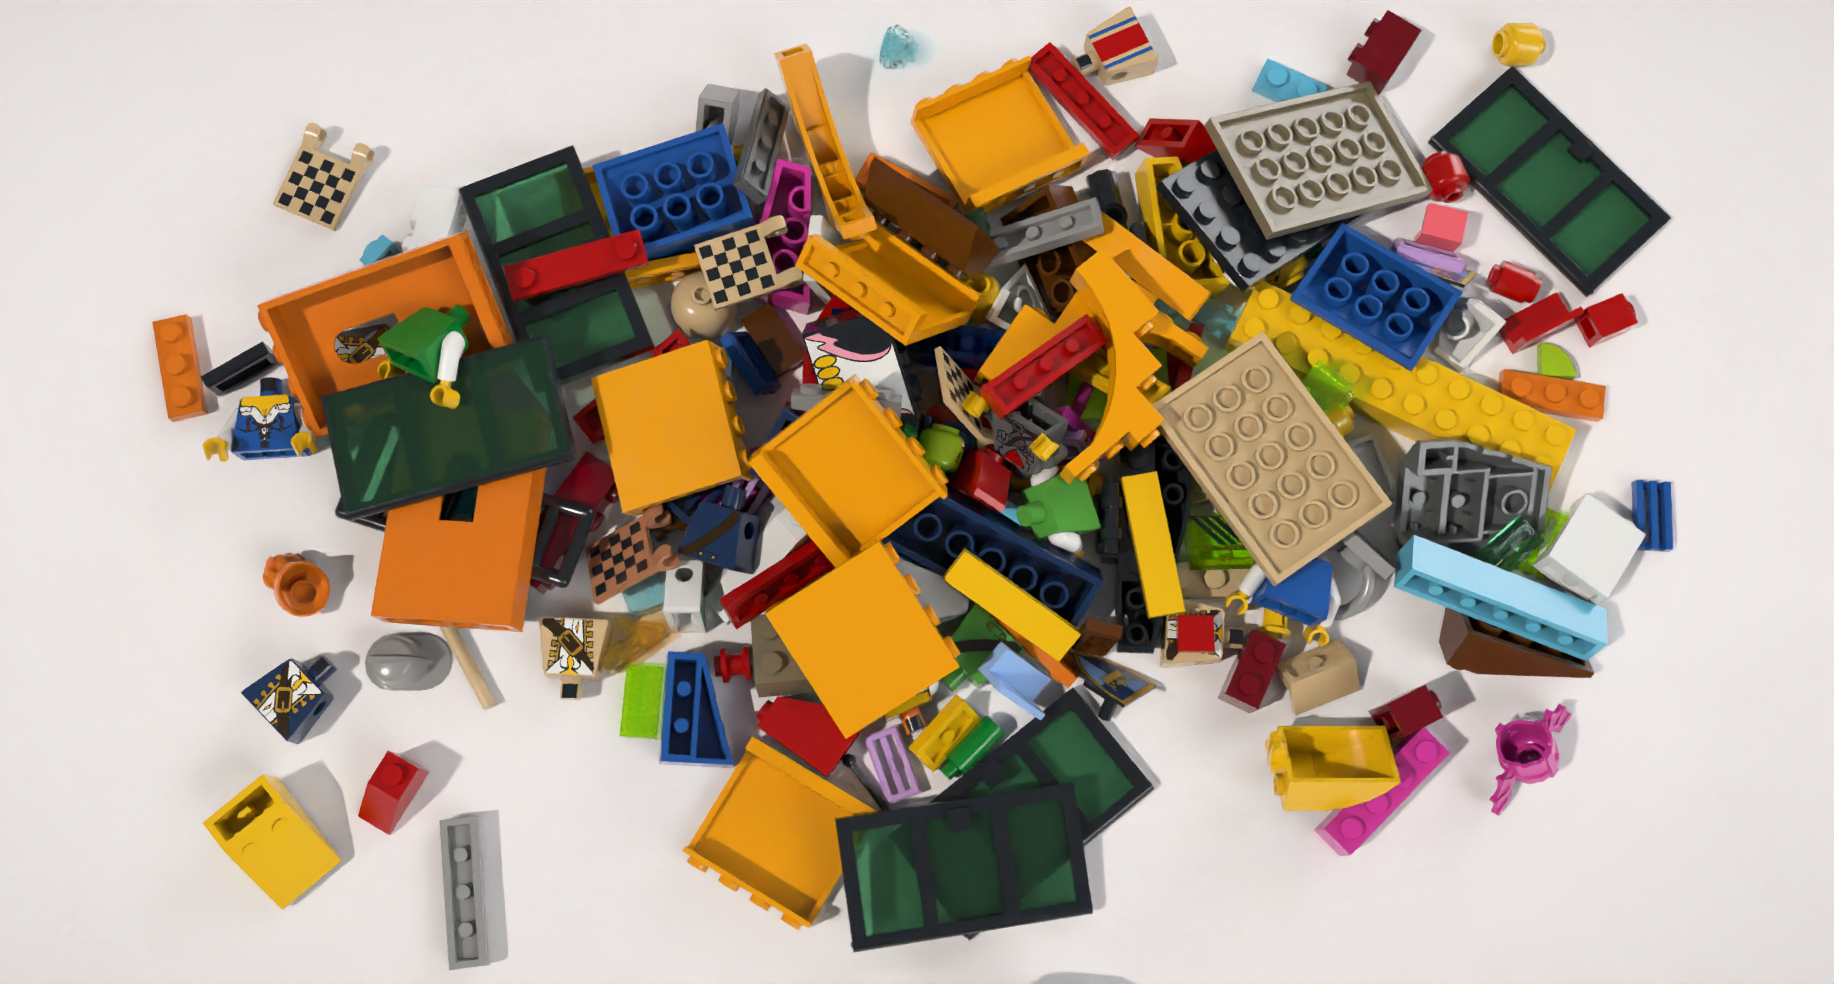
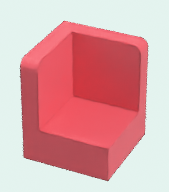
M1429 203L1426 206L1422 228L1415 236L1414 242L1454 252L1462 243L1468 212Z

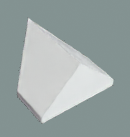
M1026 263L1002 287L985 317L993 324L1007 331L1026 304L1030 308L1036 307L1044 311L1049 316L1051 322L1054 319L1050 316ZM1004 306V308H1003L1001 314L998 316L1000 310H1001L1002 307Z
M1460 297L1435 336L1434 352L1461 372L1507 321L1479 299Z

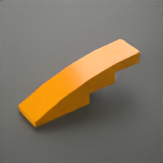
M1101 211L1105 233L1083 239V241L1097 252L1103 248L1123 272L1187 320L1191 321L1212 293Z

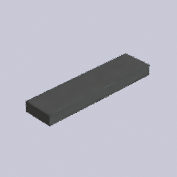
M767 88L758 93L733 182L737 189L758 205L767 200L790 107Z

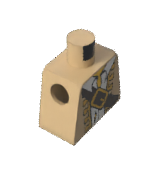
M1183 599L1184 613L1167 615L1162 618L1161 668L1214 664L1222 660L1223 647L1242 649L1244 630L1241 627L1224 626L1225 612L1222 608ZM1176 616H1214L1215 652H1177Z
M540 617L539 626L544 675L551 679H561L560 699L581 700L583 680L598 681L601 678L613 632V624L606 619Z

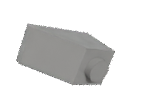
M707 84L698 98L696 131L724 123L730 144L732 145L738 118L740 89Z

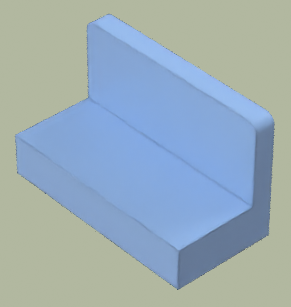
M1000 642L978 670L999 693L1039 720H1042L1045 713L1033 700L1051 679L1041 669Z

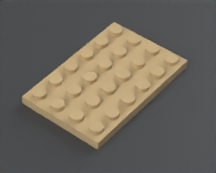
M1263 331L1152 405L1165 419L1158 427L1160 432L1273 586L1282 582L1393 504Z

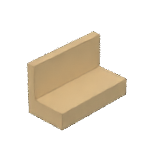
M1339 638L1329 642L1326 646H1318L1280 661L1276 668V674L1289 690L1292 710L1295 715L1360 690L1356 658Z

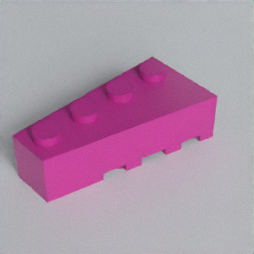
M779 158L777 159L760 221L762 223L771 217L782 215L787 226L786 234L765 238L776 274L796 267L797 260L808 239L811 211V168ZM804 282L800 286L781 289L751 300L765 304L770 303L776 307L807 315L810 306V287Z

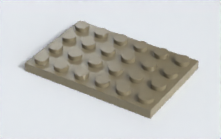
M1370 81L1211 117L1205 124L1209 136L1267 240L1425 198L1433 191L1426 175Z

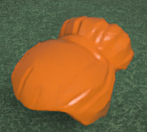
M298 553L278 554L274 557L269 556L266 560L262 575L263 582L266 587L274 590L275 599L284 611L298 617L312 616L322 611L328 602L331 588L329 579L320 568L307 562Z

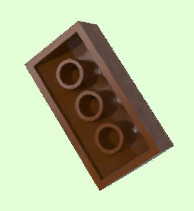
M873 158L870 164L864 201L867 207L873 211L874 219L886 228L889 224L897 228L894 234L908 244L912 245L914 241L923 246L920 252L937 263L939 259H942L948 263L945 269L961 281L966 276L977 283L1001 249L978 225L878 158Z
M1047 185L1000 218L1002 225L1006 226L1078 203L1079 201L1072 186ZM1083 240L1017 260L1020 268L1026 263L1050 316L1054 318L1052 320L1054 324L1077 292L1075 287L1069 282L1072 275L1080 265L1097 252Z

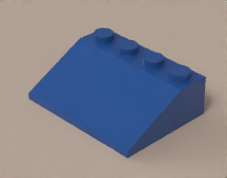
M724 123L592 165L613 236L639 229L649 261L682 255L694 251V245L757 225L749 197L733 185L738 165Z
M1341 223L1292 294L1290 301L1412 372L1463 292L1346 224Z

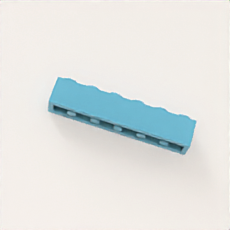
M1416 535L1396 554L1394 587L1585 661H1588L1608 644L1607 609Z

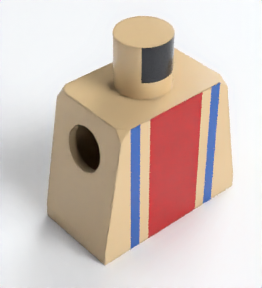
M1131 6L1123 9L1089 31L1084 42L1085 54L1073 58L1074 67L1083 76L1095 71L1104 86L1152 75L1158 62V57Z

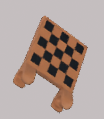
M662 504L647 508L643 516L586 547L593 599L596 604L599 605L656 572L672 570L680 565L679 553L674 552L672 554L671 547L668 544L661 545L653 552L649 529L665 527L672 521L671 512L669 510L664 511Z

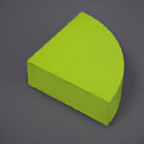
M1541 342L1537 345L1538 375L1572 380L1576 377L1574 365L1564 351L1549 343Z

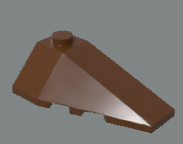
M1445 608L1439 644L1446 664L1456 670H1466L1486 675L1591 678L1594 675L1589 660L1579 659L1455 610Z

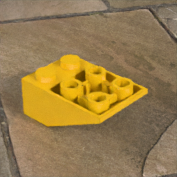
M262 774L203 822V825L223 851L282 910L343 861L276 776Z

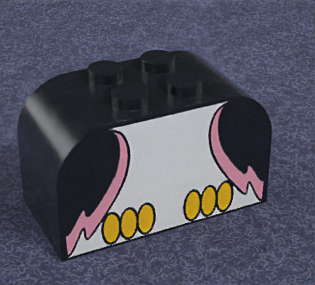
M855 309L806 323L802 332V338L817 384L822 385V390L833 391L854 374L861 381L867 378L875 389H892L895 391V395H902L901 417L899 418L903 425L899 428L902 429L906 422L918 429L919 401L922 400V389L917 373L910 375L908 367H911L910 360H912L908 345L902 344Z

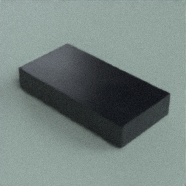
M262 341L201 376V379L208 389L216 395L222 396L278 364V361L274 356L273 350Z

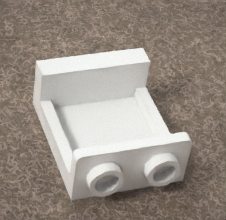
M1586 493L1569 507L1571 514L1548 550L1537 557L1532 566L1576 598L1597 605L1610 596L1646 534L1636 528L1633 522L1622 518L1608 508L1601 499Z

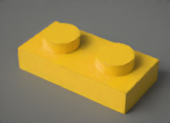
M955 695L908 749L934 773L947 759L945 756L979 723L981 718L961 697Z

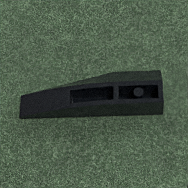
M1151 443L1146 448L1139 444L1132 451L1124 446L1115 454V483L1120 484L1119 496L1123 497V509L1119 511V528L1122 529V541L1118 543V559L1114 563L1116 625L1123 626L1121 639L1116 643L1117 653L1153 654L1163 618L1162 616L1148 619L1121 478L1157 471L1177 565L1190 515V471L1169 443Z

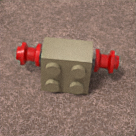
M761 614L751 620L752 659L749 645L743 646L741 653L730 654L726 647L720 648V655L714 656L715 676L722 677L723 683H729L733 675H743L746 681H752L753 668L755 687L759 698L815 692L765 614Z

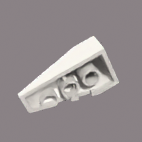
M774 493L762 503L756 513L760 518L753 573L747 574L723 568L704 598L727 625L731 622L719 599L812 540Z

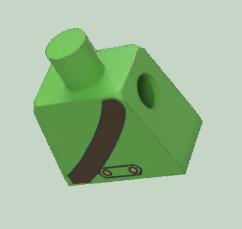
M976 603L951 637L961 653L956 657L959 668L940 679V681L951 692H954L966 678L976 688H979L988 680L978 668L1000 642L1021 656L1024 654L1025 649Z

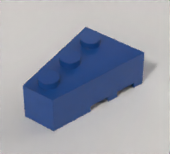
M668 651L659 764L731 768L734 766L705 653Z

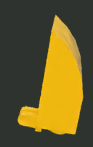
M1277 726V731L1271 732L1268 740L1265 742L1270 772L1275 773L1273 776L1275 796H1280L1283 811H1328L1351 807L1370 801L1401 783L1386 726Z

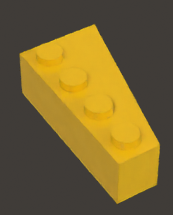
M1145 158L1135 173L1141 222L1144 221L1149 247L1212 294L1209 298L1218 297L1230 282L1223 275L1220 265L1215 263L1212 255L1156 189L1161 180L1182 169L1179 158Z

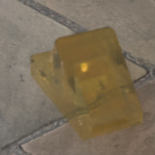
M614 617L629 639L624 643L622 640H619L610 645L604 651L606 656L599 661L606 671L614 676L671 633L663 623Z

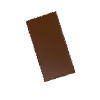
M770 303L740 320L742 326L749 333L777 378L803 363L805 354Z
M1087 618L1079 628L1081 631L1080 637L1071 648L1075 651L1104 657L1121 639L1123 626Z

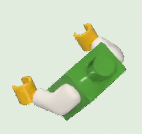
M1057 465L1051 469L1044 468L1037 474L1032 475L1030 479L1031 486L1022 490L1021 497L1024 505L1017 509V520L1024 527L1031 526L1033 534L1037 539H1049L1051 544L1077 557L1085 556L1082 551L1081 536L1079 535L1101 528L1086 480L1081 482L1077 478L1068 485L1059 475L1062 470L1059 471Z

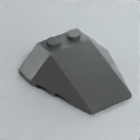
M1453 438L1417 440L1402 458L1399 465L1394 530L1399 550L1416 535L1478 559L1482 557L1481 553L1497 547L1504 549L1543 534L1552 467Z

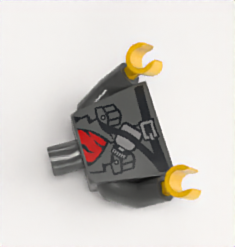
M973 391L969 393L961 405L970 415L976 418L982 415L989 419L994 433V449L998 455L1014 464L1013 474L1019 479H1029L1044 468L1051 469L1068 455V449L1062 444L1069 420L1033 398L1002 420L999 419L984 398L978 396Z

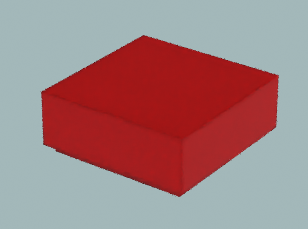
M1177 615V652H1215L1214 616Z

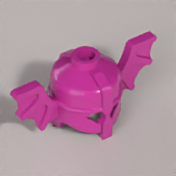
M1558 704L1554 711L1546 709L1541 722L1535 720V722L1517 720L1506 725L1499 723L1495 728L1498 759L1500 766L1505 771L1496 777L1497 789L1489 799V801L1493 802L1491 812L1499 816L1512 798L1514 781L1526 784L1544 782L1549 777L1554 778L1559 771V751L1556 740L1552 737L1551 732L1560 733L1571 718L1572 714L1566 711L1567 708Z

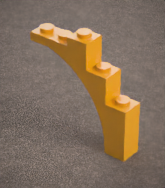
M805 43L776 52L774 55L795 128L802 138L811 173L819 186L828 221L835 231H839L844 240L848 238L850 240L862 239L868 236L870 231L876 230L877 226L873 214L868 209L845 156L823 91L812 50Z
M1103 248L1080 265L1069 281L1086 301L1101 332L1109 340L1105 345L1109 367V386L1105 410L1094 439L1059 474L1068 485L1077 478L1081 482L1085 481L1098 469L1095 462L1104 455L1109 460L1124 446L1130 451L1139 444L1146 448L1160 436L1157 428L1165 421L1142 395L1157 382L1158 379L1154 375L1162 366L1140 341L1155 327L1152 321L1159 311Z
M1131 280L1149 301L1154 304L1158 297L1137 281ZM1079 292L1075 293L1055 324L1049 320V316L1044 311L1036 307L1030 308L1025 304L978 371L974 381L984 386L1085 314H1088L1099 328L1092 311ZM1160 311L1152 321L1155 327L1140 340L1142 343L1165 349L1192 368L1199 363L1209 347L1203 344L1202 339L1197 334L1182 330L1174 324L1170 316Z

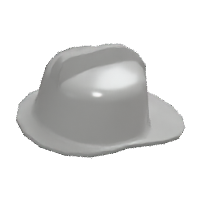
M406 633L382 636L372 644L365 660L366 673L371 682L381 689L391 691L432 689L444 681L449 674L452 664L450 651L443 641L432 635Z

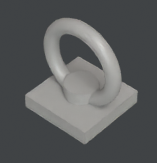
M1357 530L1326 550H1336L1355 569L1362 572V585L1359 593L1347 604L1339 606L1334 620L1347 619L1361 612L1369 604L1375 593L1377 573L1386 580L1395 570L1394 562Z

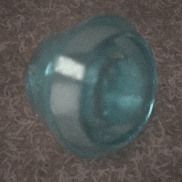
M899 24L890 26L883 39L879 62L885 69L906 68L908 62L914 63L918 53L919 44L914 43V35Z

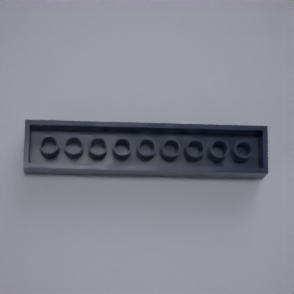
M786 401L763 445L806 411L790 410L791 402ZM751 467L749 473L760 478V476ZM948 487V496L945 499L938 497L881 540L884 545L890 542L899 553L941 575L946 573L960 553L966 548L1075 627L1079 624L1104 583L1099 568L1051 544V542L1045 539H1037L1032 532Z

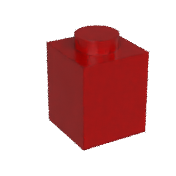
M1623 293L1585 308V312L1575 320L1589 348L1622 335L1638 324L1635 309L1626 300Z

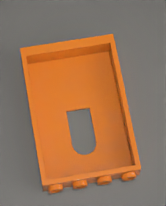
M467 230L276 296L257 305L260 325L266 332L269 331L274 343V356L279 364L284 365L289 376L287 379L289 390L294 397H298L303 408V421L309 430H313L316 438L328 434L321 397L383 380L379 376L377 369L381 362L388 361L386 353L359 363H349L341 359L335 349V340L338 334L344 330L392 313L395 314L398 323H400L423 307H429L445 314L458 304L468 312L471 318L461 328L469 345L460 358L513 343ZM521 361L486 369L487 379L515 369ZM470 374L457 377L456 381H454L455 389L472 384ZM431 385L411 390L412 403L416 404L430 399ZM393 395L343 409L346 426L349 427L396 411L397 406Z
M420 403L419 407H414L430 484L447 480L450 462L461 453L470 452L477 455L481 462V470L490 468L478 410L467 405H458L455 409H442L441 406L432 403ZM494 406L506 463L549 452L553 424L542 415L541 411L522 408L520 413L508 412L505 408ZM402 432L391 495L414 489ZM547 467L480 485L478 487L473 522L440 520L444 495L389 510L371 616L385 623L523 632Z

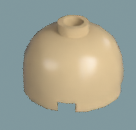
M702 271L689 274L677 283L672 293L671 312L676 326L685 336L703 339V341H713L722 338L727 332H730L737 322L736 318L739 313L740 304L715 311Z

